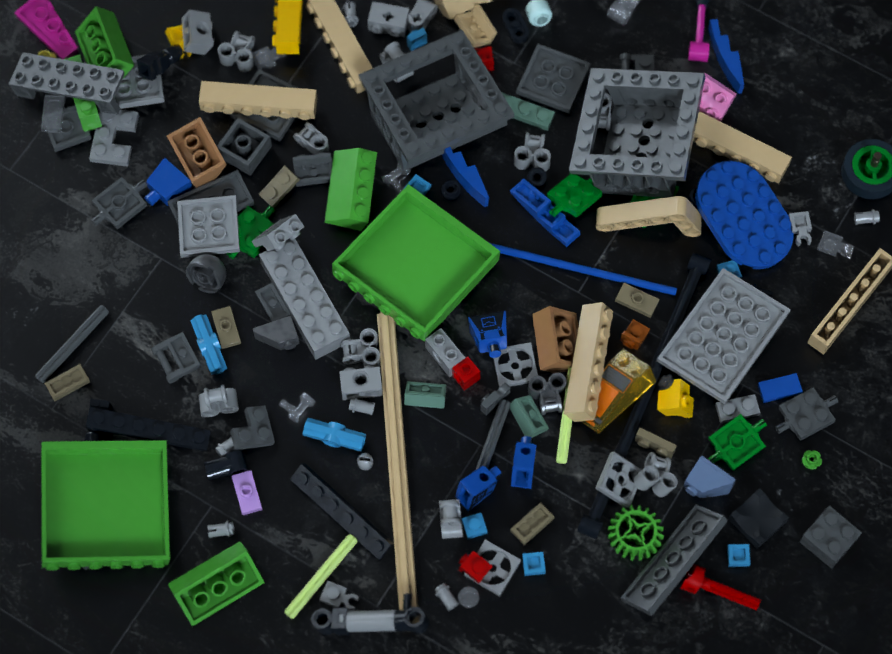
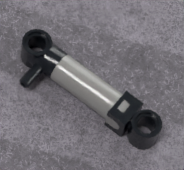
M405 593L403 596V610L349 611L347 608H333L331 614L327 609H318L314 612L311 619L314 627L322 635H330L333 632L336 635H351V632L412 631L419 634L426 631L429 626V619L423 610L419 607H411L412 595L410 593ZM416 617H421L418 623H412ZM328 619L325 625H320L322 620Z

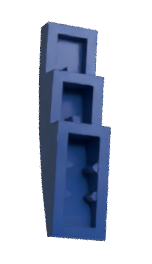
M718 19L710 20L708 31L718 63L738 94H741L744 81L739 52H731L728 35L720 36Z
M451 147L444 149L442 156L457 181L482 206L487 207L489 195L476 166L467 167L461 151L453 153Z
M524 178L510 190V193L566 247L580 236V230L568 222L562 212L555 217L551 216L549 211L554 208L551 200Z

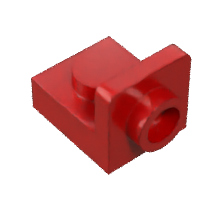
M491 47L474 48L488 72L494 70V58Z

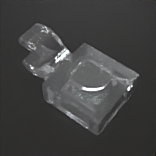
M267 46L252 53L257 70H265L275 66L274 60L286 56V54H277L276 46L271 51Z
M824 231L817 250L835 257L837 252H839L842 256L850 259L854 246L842 243V236Z

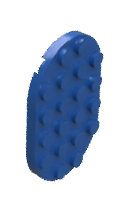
M736 161L720 162L707 169L697 183L696 205L699 213L724 252L736 263L753 267L752 269H766L779 263L788 254L793 243L791 222L788 214L762 175L754 168Z

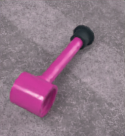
M695 0L696 7L698 8L696 41H690L688 60L708 62L709 43H704L703 38L705 9L710 0Z

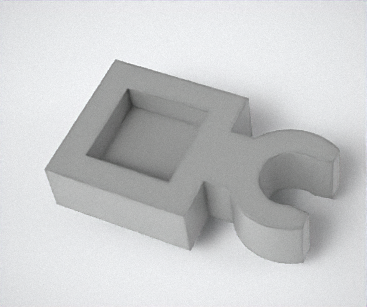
M809 212L789 213L792 233L797 234L796 245H801L800 239H805L807 245H810L812 238L807 233L812 230Z
M327 581L319 600L335 608H340L341 604H343L349 611H354L355 607L349 605V601H359V597L356 594L346 595L347 588Z

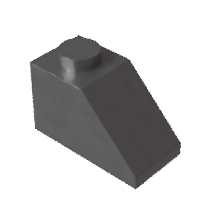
M291 316L253 328L255 339L279 350H290L299 344L298 335Z

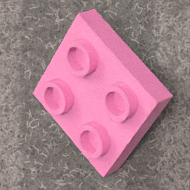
M705 73L699 111L721 122L737 94Z

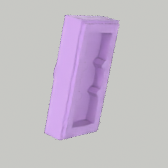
M252 471L233 475L232 480L242 515L262 510Z

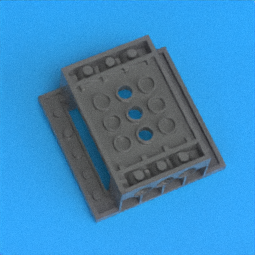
M462 29L358 75L368 95L371 116L403 171L444 154V149L451 147L453 150L507 125V120L514 118L513 110ZM454 54L455 74L395 100L385 84ZM453 108L461 109L457 113L451 112ZM437 115H441L444 117L442 120L434 119V117ZM419 123L426 124L424 128L417 127Z
M591 68L569 167L570 174L590 175L594 186L600 189L603 194L674 197L676 182L686 180L705 74ZM608 89L614 103L605 151L604 155L592 154L605 91ZM652 122L653 126L651 128H644L646 123ZM644 139L650 140L649 144L645 146L640 145Z

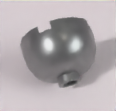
M201 254L195 257L185 270L192 285L196 283L201 286L198 289L206 293H216L226 279L224 264L218 257L210 254Z

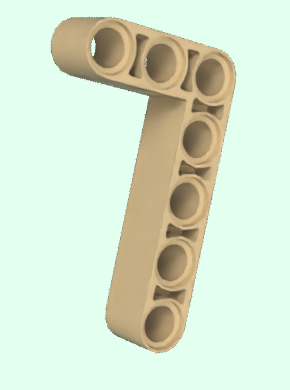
M674 196L599 207L596 214V229L607 232L674 223L685 236L697 237L701 235L702 216L687 198Z

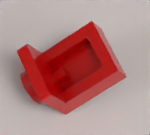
M472 551L470 555L466 553L458 562L461 564L458 570L460 572L464 571L477 583H480L493 567L475 551Z

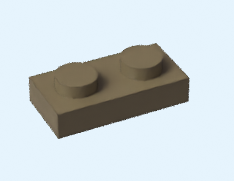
M284 166L259 195L271 207L275 208L300 179L288 167Z
M639 428L635 438L639 446L646 449L651 448L664 458H672L677 446L642 428Z

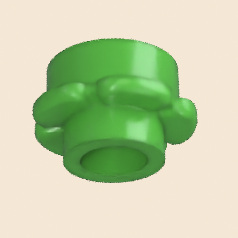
M808 450L803 454L802 463L806 468L813 470L822 464L819 452Z

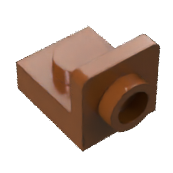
M633 319L626 331H623L620 341L626 347L634 348L638 351L650 332V328Z

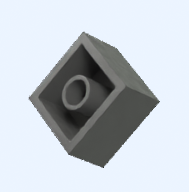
M239 118L236 119L217 145L225 162L250 176L272 147L269 135Z
M829 506L802 536L800 543L832 569L857 541L862 532Z

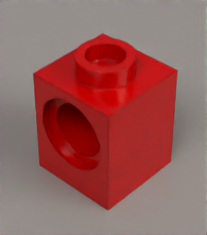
M466 357L452 367V377L465 391L480 380V370L469 357Z

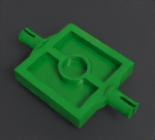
M570 174L547 193V198L556 205L549 212L551 216L555 217L561 211H564L577 218L602 197V191L593 186L591 177L585 180L576 174Z
M270 205L263 213L256 212L247 206L238 216L240 251L247 253L253 258L264 247L263 245L255 247L251 241L273 225L268 218L275 212V209L271 208ZM239 252L227 253V256L234 259Z
M742 414L738 415L708 437L716 453L707 459L713 464L722 459L732 471L766 447L758 434L761 429L767 426L766 422L763 423L764 420L761 419L752 425L745 420Z

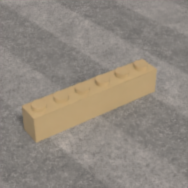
M307 0L306 8L309 14L314 15L316 27L318 29L321 28L323 31L322 37L326 44H330L332 56L334 59L338 58L341 72L343 74L346 73L348 76L347 82L350 88H354L357 94L365 91L358 75L372 69V66L335 0Z
M201 81L199 105L201 110L208 113L216 111L225 114L242 113L246 116L255 114L264 117L280 116L285 119L295 117L309 120L315 119L317 92L314 89Z
M699 111L693 139L698 146L706 147L716 155L724 156L731 161L744 163L754 168L768 181L780 183L790 165L791 156Z
M879 248L811 334L808 341L809 345L823 355L826 353L892 269L891 255Z
M603 302L582 305L564 414L574 422L595 420L596 411L598 410V398L601 391V380L604 373L611 320L613 319V311Z

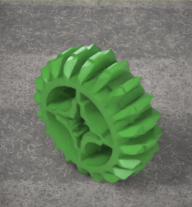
M630 505L629 511L626 508H622V514L616 512V519L612 518L610 520L613 526L608 527V531L611 532L608 535V539L613 540L610 544L611 547L618 546L615 552L620 553L623 551V558H626L627 554L631 555V561L634 560L635 556L641 561L643 554L646 558H650V552L655 554L657 552L656 547H661L662 544L659 540L664 538V535L661 534L664 528L658 526L661 520H654L656 513L654 512L649 515V508H646L643 512L640 505H638L637 510H634L633 505ZM634 519L642 520L645 523L639 524ZM626 521L628 531L620 537L619 527ZM651 529L652 540L646 545L643 535ZM634 530L635 532H640L639 536H637L636 533L632 534V531ZM633 542L637 547L629 546L626 543Z

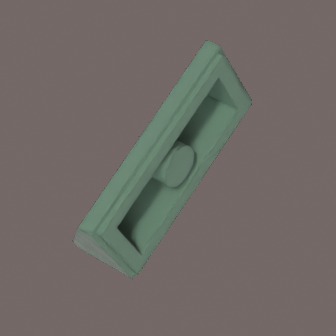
M407 381L404 404L406 406L444 408L446 385Z
M531 395L516 398L510 404V410L524 436L533 438L549 429Z

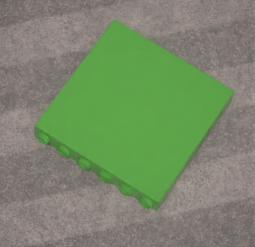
M408 184L332 263V273L336 279L347 283L352 291L363 295L368 303H373L379 307V310L384 315L391 316L397 325L408 329L413 337L416 339L420 338L425 342V339L436 330L499 261L500 251Z
M166 440L58 441L41 443L42 568L58 570L59 567H68L69 570H78L80 567L101 569L102 566H110L112 569H120L123 566H131L137 569L143 568L144 565H152L153 568H163L169 564Z

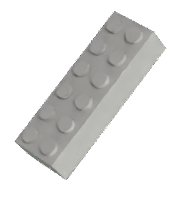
M289 239L280 250L265 251L259 254L265 272L291 313V318L312 355L317 360L340 348L342 341L350 339V333L296 239Z

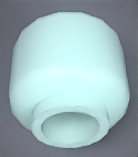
M531 0L527 4L525 11L532 25L544 26L551 20L552 11L546 0Z

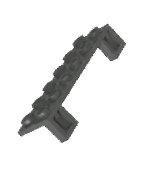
M22 53L9 86L18 97L34 99L35 91L94 101L101 112L118 115L121 108L114 97L125 73L123 70Z

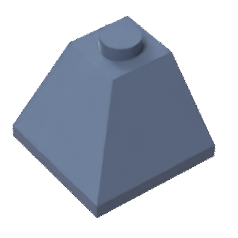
M701 456L686 478L683 487L691 496L699 498L729 495L736 479Z

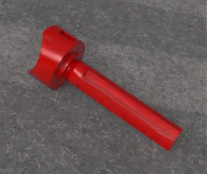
M693 564L687 571V579L684 580L680 587L693 594H696L701 587L703 590L756 611L761 601L756 597L705 577V568Z

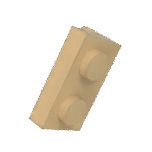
M479 4L475 5L471 12L457 14L454 18L460 30L464 31L474 48L490 45L497 34V31Z

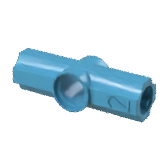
M197 315L190 320L197 337V344L202 356L205 357L211 375L220 374L227 369V366L220 351L219 341L216 334L213 333L207 315Z
M307 418L303 430V436L321 440L328 446L335 448L342 446L360 452L364 447L366 439L365 433L347 429L340 423H325L312 418Z

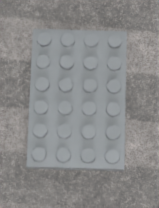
M723 268L658 356L657 362L725 404L789 315L791 309Z

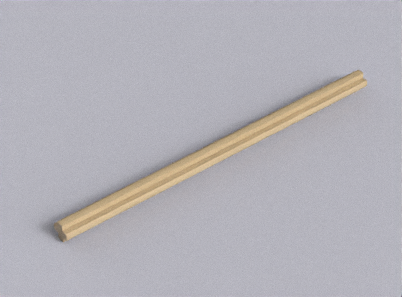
M380 312V314H377L398 600L399 610H403V596L405 593L412 595L411 607H418L396 325L391 316ZM416 617L412 623H418L419 617Z

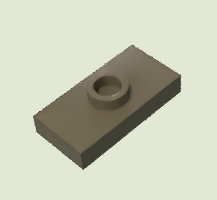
M623 283L615 302L651 318L660 299Z
M231 306L211 311L222 349L241 344Z
M78 364L44 384L53 400L57 401L90 383V380L81 364Z
M540 502L516 523L510 531L523 545H526L555 517Z

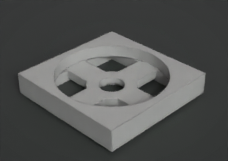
M531 342L507 346L506 349H502L501 355L505 353L509 355L508 363L499 365L498 360L500 356L493 358L499 388L505 382L510 387L528 384L532 377L538 376ZM516 351L526 352L529 355V359L521 361L517 358ZM512 363H518L519 368L513 369L511 367ZM526 368H532L530 374L522 379L521 371ZM510 372L513 374L514 381L505 378L501 373Z
M610 452L595 489L623 507L629 508L637 491L634 477L641 469L616 452ZM614 463H623L620 472L612 469ZM629 471L632 474V481L629 480ZM619 476H622L624 479L622 484L618 482ZM608 477L614 480L615 485L612 491L606 486ZM622 488L628 489L629 493L621 498L619 495Z
M485 539L477 554L482 556L486 551H495L497 554L494 559L486 561L491 565H495L497 570L495 572L489 571L481 582L477 584L501 596L521 560ZM504 557L510 561V572L503 570L500 566ZM466 573L464 574L465 577H467V578L471 579L472 581L476 582V581H475L473 578H471L468 574H466ZM498 576L505 580L500 584H489L492 577Z

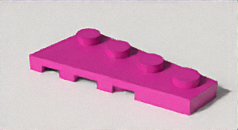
M29 0L14 12L15 16L60 59L73 57L79 52L49 0Z

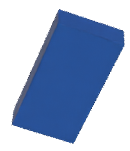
M797 373L758 382L757 384L763 403L799 395L803 392Z

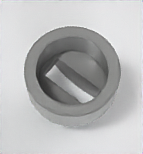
M368 453L360 454L357 458L358 467L361 470L371 469L373 466L372 456Z

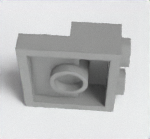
M294 214L280 219L251 242L255 247L263 245L267 251L273 249L278 251L286 245V240L289 238L293 240L299 236V231L304 228V225L298 216Z

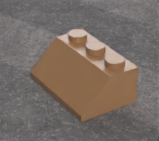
M201 117L167 135L187 175L196 188L216 180L227 165Z
M548 306L532 314L540 370L551 373L568 372V368L572 367L578 334L577 314Z

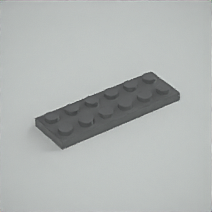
M695 505L621 596L623 602L652 616L727 523L725 516Z

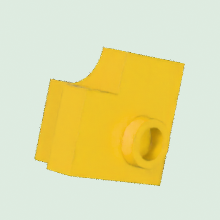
M674 379L670 388L659 390L657 410L665 416L692 418L694 398L689 395L690 385L682 379Z

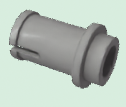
M347 2L344 4L345 20L349 27H355L359 21L356 16V4L350 2L349 8Z
M872 209L869 212L854 213L855 225L873 223L874 225L880 221L878 210Z
M358 397L351 398L349 410H352V413L357 411L373 415L374 402L359 400Z
M232 437L222 444H217L215 450L221 458L234 450Z
M226 521V523L208 525V530L213 531L208 532L209 538L226 535L231 537L235 533L233 522L229 523V521Z
M443 583L435 589L436 597L439 596L447 610L450 611L458 606L459 602L450 592V586H446Z

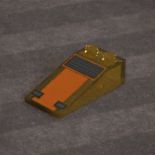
M622 349L604 368L595 420L581 422L599 434L656 382L651 367L625 349Z

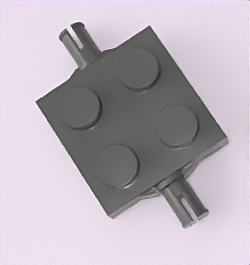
M123 177L119 178L92 199V203L100 212L91 219L92 223L97 226L105 219L116 229H119L147 207V203L139 194L147 186V183L142 179L133 186L127 183Z
M813 387L779 405L778 409L784 416L785 422L775 426V429L779 434L790 429L801 441L835 423L836 419L829 411V407L838 403V399L833 395L823 400Z

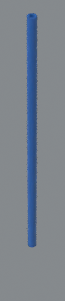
M490 243L501 254L676 295L677 288Z

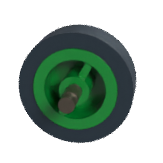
M866 139L857 142L848 150L842 164L841 174L845 185L851 192L866 199L883 198L892 192V146L877 139Z

